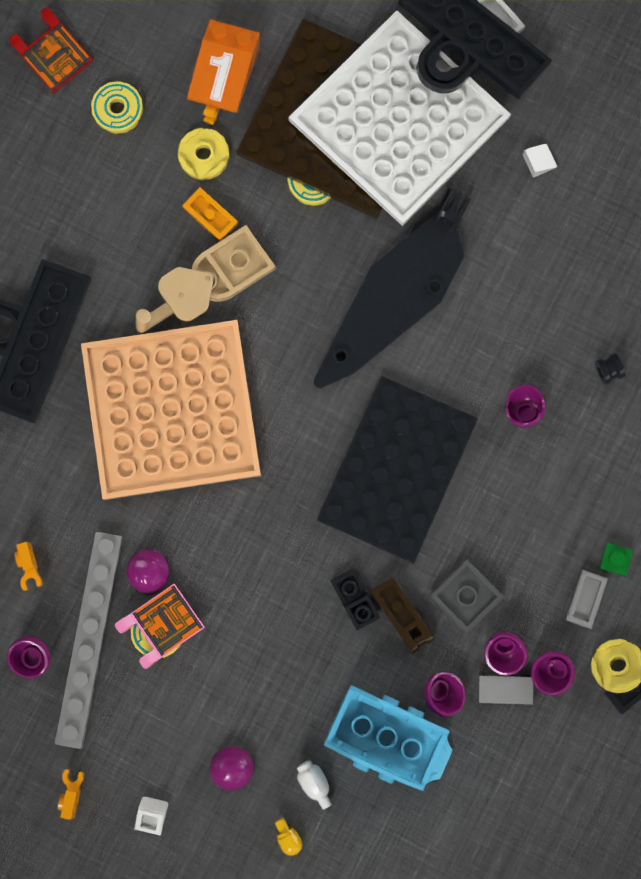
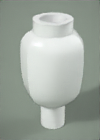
M311 760L300 764L297 767L299 772L297 779L309 798L318 800L323 810L331 806L332 803L327 796L329 785L321 768L313 764Z

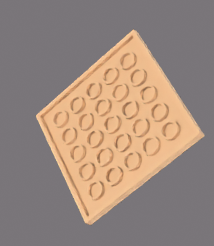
M237 320L81 343L103 500L261 476Z

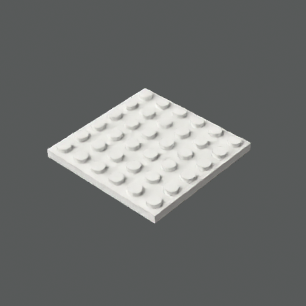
M396 11L289 116V121L403 226L510 118L511 114L471 77L461 88L452 93L441 94L426 88L418 78L416 66L421 51L430 40ZM443 52L439 53V60L436 63L438 70L448 72L451 68L459 67Z

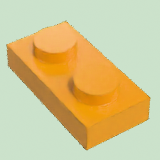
M201 187L182 205L183 209L218 241L225 239L238 225V221Z

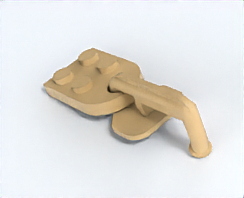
M245 225L201 253L194 261L192 269L177 267L164 275L159 281L158 289L166 303L151 313L146 309L138 310L136 312V330L143 333L173 313L182 321H191L207 311L209 301L221 302L234 297L274 271L276 266Z

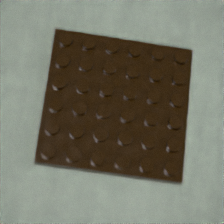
M303 19L237 150V155L378 219L383 208L289 121V116L361 46V44Z

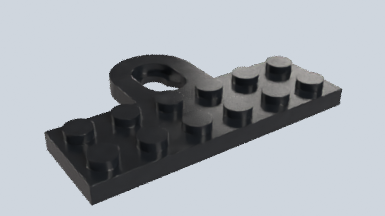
M399 0L398 5L436 34L421 51L416 66L419 80L426 88L433 92L446 94L458 90L479 68L520 100L552 62L551 58L477 0ZM446 49H453L459 52L463 59L462 65L451 68L448 72L438 70L436 63L439 60L440 52Z
M41 259L23 307L0 299V315L9 317L14 325L12 334L8 338L0 340V356H3L0 363L1 412L33 424L36 423L92 280L90 276Z

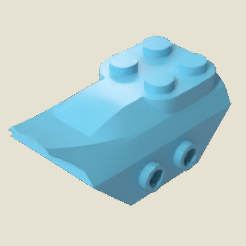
M351 685L333 719L324 746L353 760V766L368 773L370 768L379 772L378 778L391 784L396 780L423 791L427 783L440 779L453 751L447 739L450 730L422 718L424 713L409 706L407 711L398 707V700L387 695L380 699Z

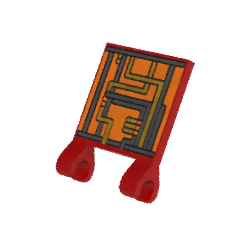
M46 7L40 14L44 22L50 27L47 32L28 47L16 33L9 37V41L12 47L23 57L48 88L55 93L93 62V60L59 22L53 12Z

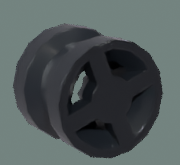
M616 353L611 354L606 360L599 359L595 361L597 373L604 385L611 383L612 379H622L626 376L622 361Z

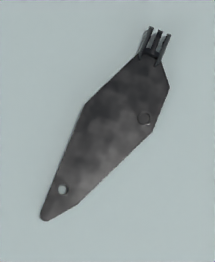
M448 187L434 216L371 266L314 378V385L317 388H323L354 374L442 302L464 258L458 225L471 198H465L456 217H454L453 213L463 194L457 192L447 212H444L443 209L453 192V189ZM337 352L344 353V361L336 359Z

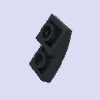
M354 568L330 580L356 630L380 619Z

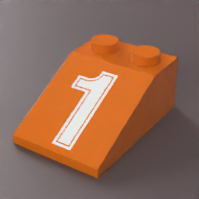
M210 19L202 40L187 99L237 113L259 52L260 33Z

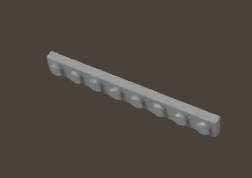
M101 532L95 533L55 739L56 745L78 749L83 748L123 541L122 536Z

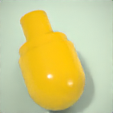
M284 817L278 819L274 823L279 831L276 836L282 851L289 856L298 854L302 849V840L297 830L293 826L288 827Z

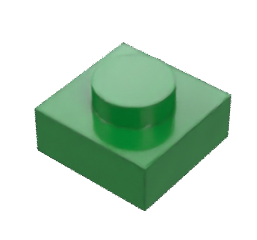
M606 543L599 569L626 576L633 550Z

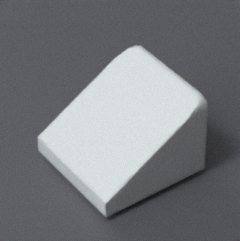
M547 144L524 150L523 157L533 178L557 168Z
M142 797L134 829L161 836L168 802Z

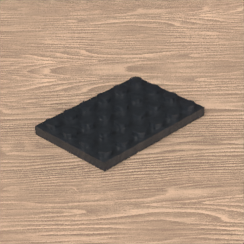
M381 376L317 521L414 564L478 418Z

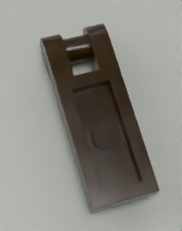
M393 577L371 591V594L412 654L419 651L418 647L427 642L429 644L435 640ZM417 627L420 634L411 638L408 631Z

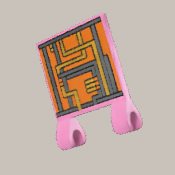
M175 584L115 624L116 629L121 634L137 624L154 650L139 660L144 669L152 666L205 628Z

